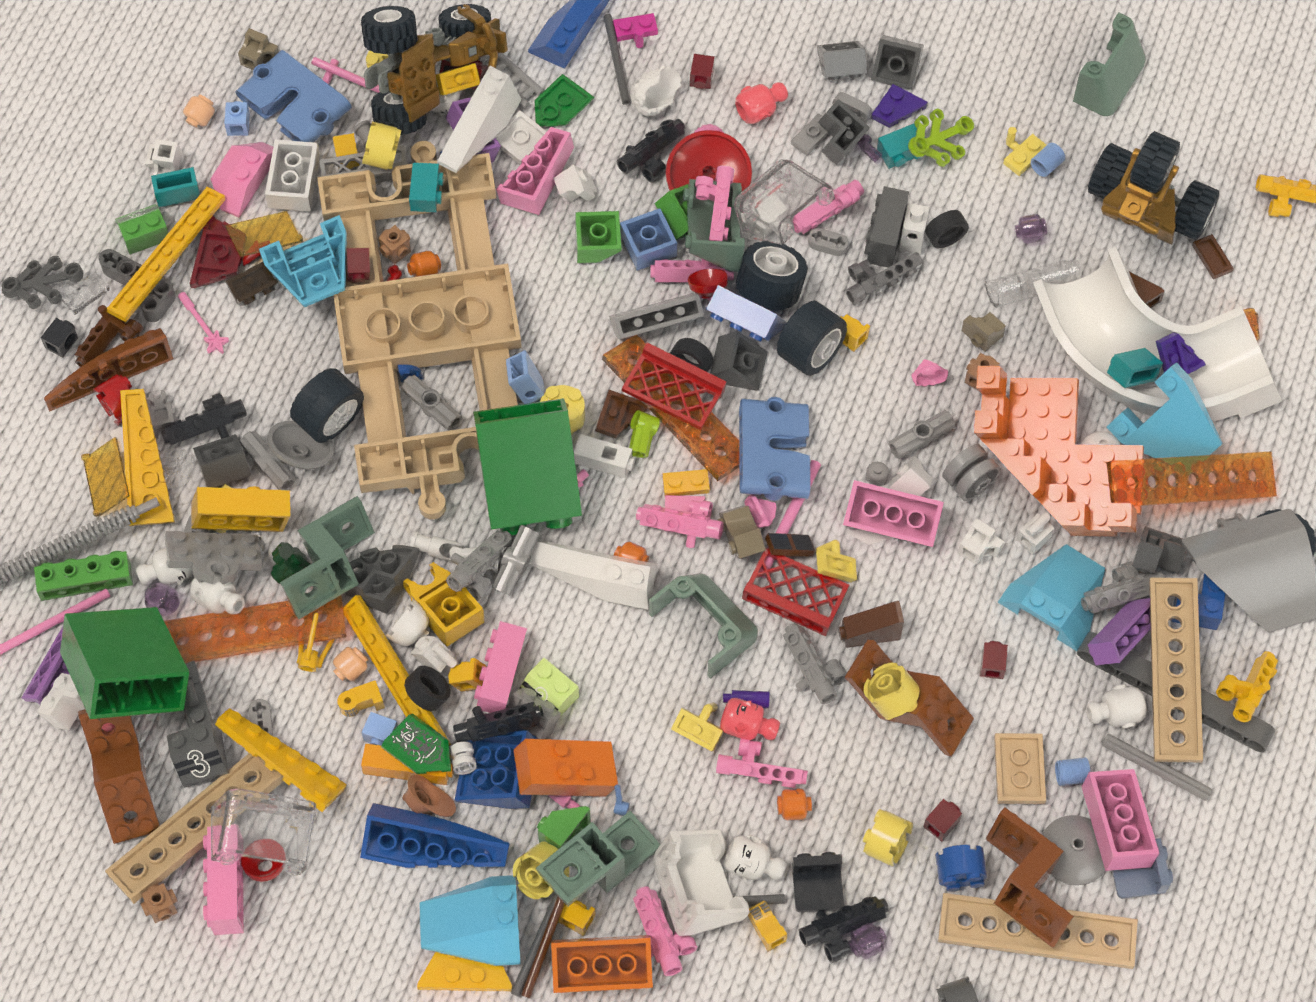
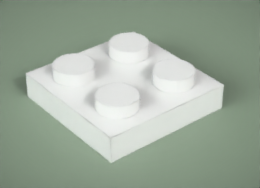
M519 111L511 118L506 129L496 135V139L501 145L500 149L521 165V160L534 150L536 143L547 131L522 111Z

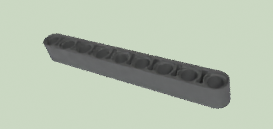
M1087 633L1077 650V655L1081 659L1152 696V668L1150 661L1130 651L1120 663L1095 665L1093 657L1089 653L1088 644L1097 633ZM1174 686L1170 689V693L1174 697H1181L1183 695L1180 687ZM1201 688L1202 723L1257 752L1266 751L1275 734L1274 727L1255 716H1252L1249 722L1238 721L1233 716L1234 705Z

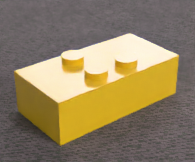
M256 486L248 487L247 489L197 487L191 502V529L283 532L290 518V490H266Z

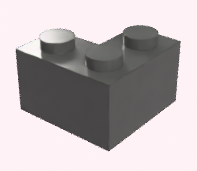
M839 99L817 122L833 136L821 152L837 165L870 128Z
M1145 526L1132 566L1143 573H1155L1157 566H1160L1166 572L1172 573L1175 571L1179 573L1186 554V550L1182 546L1183 538Z

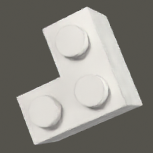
M61 673L56 678L52 689L42 700L41 706L37 711L40 716L55 728L65 730L71 728L78 717V711L85 709L70 674Z

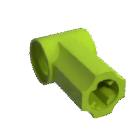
M640 410L634 413L630 424L633 432L629 448L632 449V456L637 458L648 457L652 437L659 428L660 419Z

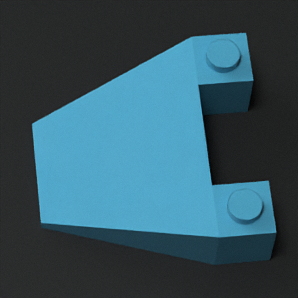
M1176 362L1155 381L1156 385L1170 398L1161 408L1143 423L1128 407L1106 428L1122 444L1143 445L1144 454L1190 474L1223 443L1192 378Z

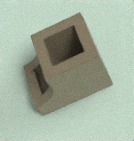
M249 28L245 33L244 43L238 52L240 65L254 70L259 64H266L279 53L277 45L268 41L267 35Z
M989 312L981 318L969 315L963 320L961 331L970 338L974 346L980 347L986 352L1004 336L1006 325Z

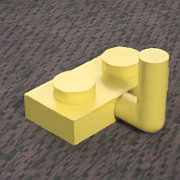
M1010 127L1007 133L1006 145L1013 151L1004 159L1003 164L1020 176L1031 166V159L1047 145L1034 134L1030 135L1023 143L1018 144L1015 141L1017 130L1015 127Z
M838 540L830 541L816 548L819 574L850 583L857 580L856 559L840 554V543Z
M714 702L706 704L699 716L685 708H681L671 730L710 751H714L723 734V730L707 720L710 714L718 709L717 704Z

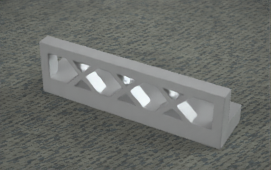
M404 145L397 146L396 153L401 152L403 162L393 163L392 170L395 166L408 164ZM365 152L319 160L322 177L370 170L374 173L376 183L393 180L391 169L385 170L362 164L361 159H363ZM355 160L361 164L357 170L351 171L346 167L349 161ZM334 164L339 167L335 174L326 175V165Z

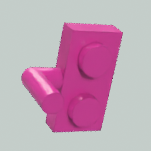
M654 13L613 20L617 42L634 39L636 47L640 49L644 46V37L658 35Z

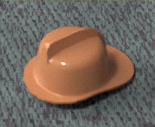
M416 774L408 778V789L402 799L413 812L422 814L435 813L443 817H449L455 813L456 806L454 801L443 790L420 775Z

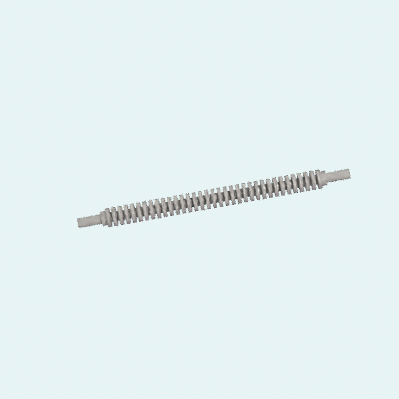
M155 497L136 507L135 505L131 507L127 505L125 506L127 511L124 508L120 509L121 514L116 510L114 511L116 516L112 513L109 514L110 519H108L107 515L103 516L104 522L99 518V524L96 521L92 522L93 527L88 523V529L82 526V532L78 528L76 529V535L74 531H71V537L67 533L65 534V540L63 536H60V542L54 539V545L50 541L48 542L49 547L46 544L42 545L43 550L40 546L37 547L38 552L32 549V555L28 551L25 553L26 558L22 554L20 555L21 560L18 557L14 558L15 563L12 559L9 560L10 565L4 562V568L0 564V585L3 584L2 579L5 582L9 581L7 576L11 580L14 579L13 574L16 577L20 576L18 571L21 574H25L24 568L29 572L31 571L30 566L33 569L36 567L35 563L41 566V561L48 563L46 558L52 561V555L57 559L59 558L57 553L61 556L64 555L63 550L68 554L70 553L69 548L72 551L75 550L74 545L80 548V542L85 546L87 545L85 540L88 543L92 542L91 537L94 541L98 540L97 534L102 538V532H104L105 536L109 534L108 529L113 533V527L116 530L120 529L119 524L122 528L125 527V521L127 525L131 524L130 519L133 523L136 522V519L140 518L139 515L160 506L157 498Z

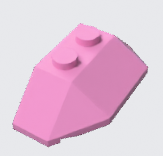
M264 142L231 146L211 177L214 190L225 195L226 200L220 206V210L238 218L241 216L269 172L273 146Z

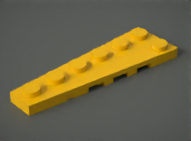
M120 390L127 505L129 507L135 505L136 507L155 497L160 506L139 515L140 518H137L136 522L133 523L130 519L131 524L129 526L175 523L145 390Z
M230 708L219 716L215 723L219 729L236 743L243 746L252 756L261 757L269 770L273 771L275 769L283 775L282 780L286 784H294L301 790L300 795L321 812L344 791L347 785L339 780L338 777L331 775L318 764L305 758L298 751L282 743L278 738L273 737L258 725L253 724L241 716L240 713Z

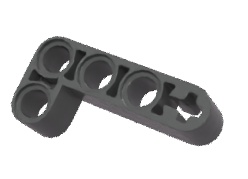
M112 249L103 250L99 255V262L103 273L124 286L142 266ZM162 277L140 304L144 318L149 322L159 321L176 299L173 285L166 277Z

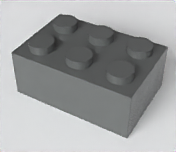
M884 186L882 194H877L875 212L872 214L871 227L867 233L864 254L868 255L867 260L870 264L887 268L893 265L905 220L909 191Z

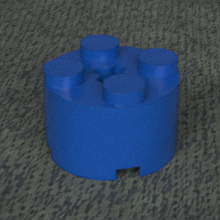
M956 845L944 848L941 855L937 852L935 858L939 884L945 886L948 892L959 891L964 886H970L971 888L985 886L984 881L987 879L983 847L976 845L977 850L970 849V845Z

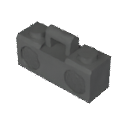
M195 660L185 663L189 670L184 705L188 728L209 721L213 722Z

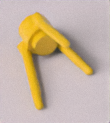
M318 613L314 614L308 645L305 650L304 626L301 625L299 629V647L296 663L299 669L307 672H316V668H322L323 660L335 640L334 636L330 638L320 657L317 656V651L312 650L318 623Z

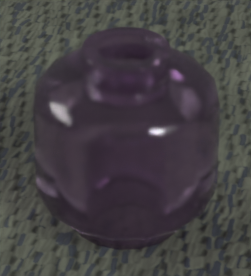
M1039 214L1022 216L1018 220L1019 225H1015L1016 237H1021L1022 242L1025 244L1042 241L1044 235L1048 234L1045 217L1041 218Z
M156 583L145 592L146 608L157 607L161 616H168L179 607L178 592L163 583Z
M866 923L851 932V940L848 942L857 958L870 959L884 950L886 934L880 926L876 927L872 923Z

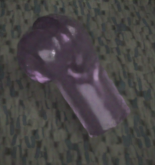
M864 134L857 142V145L871 160L876 162L882 154L870 144L872 138Z

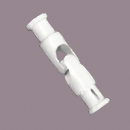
M418 531L414 532L410 542L411 547H417L420 551L428 553L429 556L452 562L451 557L454 553L466 558L477 548H463L464 545L437 536H423ZM448 543L453 544L449 551L450 558L443 553V548ZM503 556L488 569L498 574L502 566L501 560Z

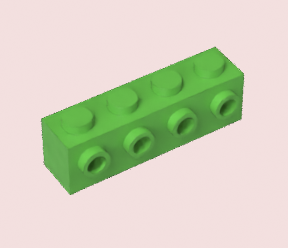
M113 551L110 554L101 556L90 555L87 558L77 560L66 559L64 562L54 564L48 562L34 567L36 591L41 601L133 585L131 563L126 551Z

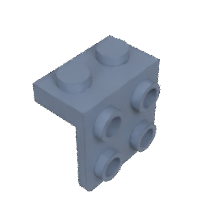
M1161 838L1155 839L1159 855L1152 867L1112 870L1119 898L1164 894L1171 886L1173 874L1171 869L1167 867L1168 853L1166 846H1162Z

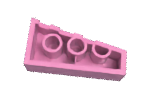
M551 127L534 146V150L521 160L522 164L515 171H511L504 184H500L496 188L500 204L537 215L540 214L555 185L553 178L562 172L574 149L570 132Z

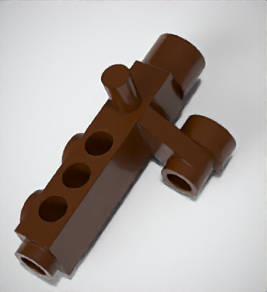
M105 305L99 306L98 312L102 317L96 326L90 330L85 341L78 346L77 352L74 354L77 357L75 363L82 367L103 354L117 333L121 334L120 338L125 342L128 339L139 337L144 327L133 319H129L125 323L123 320L109 314Z

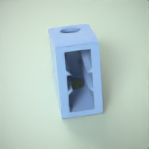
M526 350L506 359L508 384L524 404L540 402L541 397L545 393L543 378Z

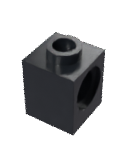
M55 318L40 338L45 349L63 358L76 342L78 336L75 326L71 322Z

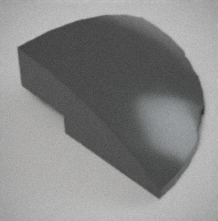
M393 545L391 550L379 551L375 547L360 552L359 558L349 562L359 585L348 590L345 594L352 598L355 595H361L367 606L387 614L404 589L403 581L410 578L420 552L419 548Z

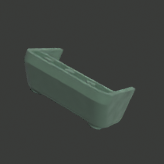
M697 573L679 576L649 599V615L651 617L655 616L676 598L686 599L690 596H693L722 626L718 631V641L724 647L723 650L708 661L707 676L711 679L755 643L758 629L707 575Z

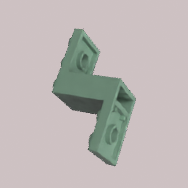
M358 496L298 530L313 564L280 582L298 619L359 585L344 551L375 532ZM350 522V526L348 528L342 529V527L346 523ZM313 586L310 592L305 593L308 587Z
M629 811L603 833L591 822L537 866L536 871L567 906H570L596 883L607 894L652 857L660 843L636 816ZM630 839L635 845L632 849L625 850L621 847L622 841ZM569 866H573L578 870V873L574 877H567L564 874V870Z

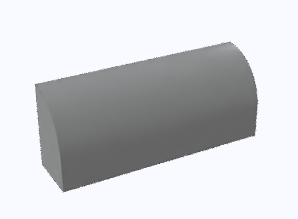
M691 293L609 316L616 337L623 339L703 317L704 312L699 295Z

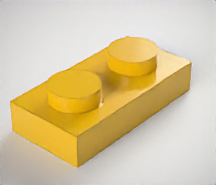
M476 63L435 74L440 95H447L480 84Z
M707 469L662 473L664 496L710 493Z

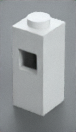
M580 434L574 450L575 464L626 478L628 471H632L635 463V458H632L631 448Z

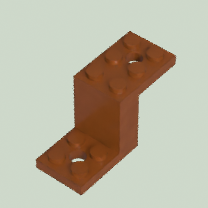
M867 640L845 675V678L880 719L886 720L865 696L864 684L867 679H872L870 672L872 668L875 671L878 667L892 663V661L874 640ZM907 671L919 686L918 705L914 711L906 712L887 721L922 727L944 755L952 756L974 720L973 716L940 676Z
M85 709L78 711L92 756L94 785L113 843L116 844L151 834L160 824L147 786L144 757L131 716L89 719ZM106 723H112L115 725V728L111 731H104L102 726ZM128 811H134L137 813V816L133 819H127L124 817V814Z
M1004 807L996 818L986 840L1019 864V866L1008 877L994 904L1054 948L1074 916L1038 889L1050 876L1064 851L1040 834L1035 828L1020 819L1015 813Z

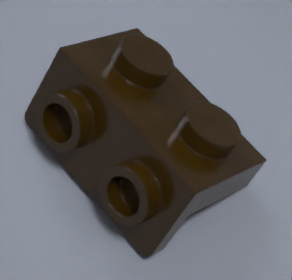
M261 262L226 280L225 283L237 305L243 303L246 306L256 300V295L263 293L265 296L276 290L274 286L277 285L278 281L274 279L271 272L264 265V262Z

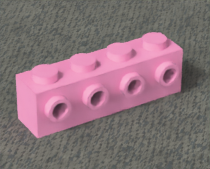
M500 621L498 630L493 629L490 643H494L493 648L488 647L484 660L489 663L487 667H482L479 680L483 681L482 686L477 685L474 699L478 700L477 706H480L482 711L492 713L506 708L527 628Z

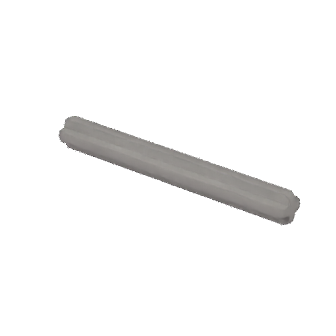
M1107 734L1103 740L1102 745L1105 748L1202 800L1207 801L1212 793L1210 787L1163 762H1154V757L1115 736Z

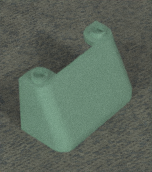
M1118 12L1113 20V31L1106 48L1112 51L1111 56L1105 65L1098 61H1089L1084 65L1079 73L1073 102L1102 116H1111L1116 112L1146 61V55L1134 22L1131 18Z
M689 179L688 188H684L683 201H687L688 235L685 238V248L689 249L690 254L730 272H739L745 248V240L740 238L739 224L741 205L738 200L742 192L741 183L733 182L730 184L727 207L732 208L730 220L725 221V227L729 228L727 241H709L714 201L697 199L696 180Z

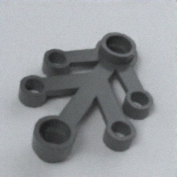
M59 256L50 257L43 268L38 261L33 260L28 263L27 268L17 278L8 277L2 282V293L8 298L18 296L26 301L31 309H37L41 305L40 298L36 294H30L25 291L26 289L33 288L45 295L51 304H58L62 300V295L57 289H51L46 285L65 280L77 283L83 279L84 271L78 263L73 262L64 268V272L48 275L52 270H59L63 266ZM30 275H35L32 279L27 280Z

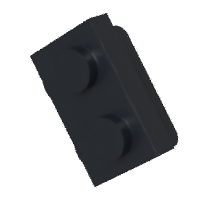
M825 852L820 856H811L809 853H802L797 855V857H793L792 875L795 909L797 912L840 910L844 906L841 877L842 854L836 855L835 852Z

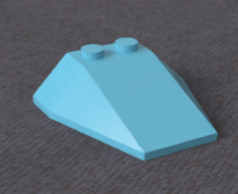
M340 215L319 223L323 234L284 250L280 241H276L259 249L266 268L303 307L345 291L347 232Z
M1066 544L1010 583L998 600V603L1017 615L1021 609L1059 631L1057 640L1077 651L1087 633L1090 632L1094 613L1083 609L1081 598L1084 597L1085 592L1101 587L1105 567Z
M491 876L419 903L421 949L494 966L520 964L516 876Z

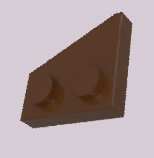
M608 390L595 432L616 439L630 426L634 413L637 410L645 412L649 404Z

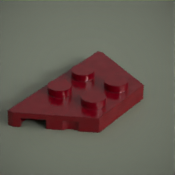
M213 215L203 228L189 283L190 287L197 288L238 275L247 241L246 234L238 229H233L230 224L225 221L221 222Z

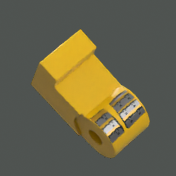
M376 680L344 691L337 699L341 713L347 717L355 716L360 710L375 706L376 711L385 708Z
M765 901L749 908L748 917L767 952L787 941L785 929L779 924Z

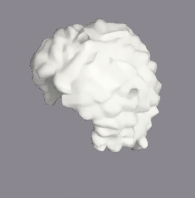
M661 66L659 69H650L649 72H644L636 78L630 90L631 103L636 107L638 113L645 116H655L674 103L676 91L682 86L680 83L682 79L676 67Z

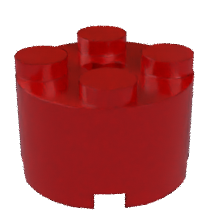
M115 374L93 390L99 393L96 397L109 417L114 415L117 420L113 422L120 426L122 424L120 390H130L132 385L126 376L123 377L122 375Z

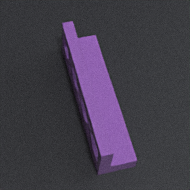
M63 626L21 697L26 702H36L41 705L42 700L52 689L56 678L61 673L69 674L60 654Z

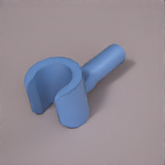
M615 785L616 803L614 813L624 816L629 810L630 803L622 801L620 785Z

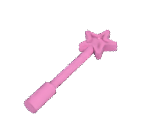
M185 292L180 293L178 298L185 308L192 313L208 336L204 337V341L209 344L207 353L210 354L217 350L223 354L222 346L229 342V338L220 337L218 330L213 334L194 308L195 305Z

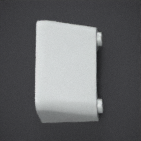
M721 830L670 831L654 854V868L675 931L679 936H691L744 920L749 914L747 901L742 896H735L733 898L720 860L727 850V843L723 838Z

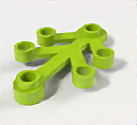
M938 108L934 109L929 114L932 125L928 138H924L925 129L929 125L928 118L920 115L915 119L916 137L910 139L908 143V148L914 156L923 157L927 155L936 159V163L939 166L944 167L950 162L949 154L946 152L940 153L930 148V146L935 145L950 152L955 160H959L965 155V149L961 145L956 146L945 140L957 134L967 135L974 129V122L970 117L962 116L956 121L955 126L940 132L944 113Z

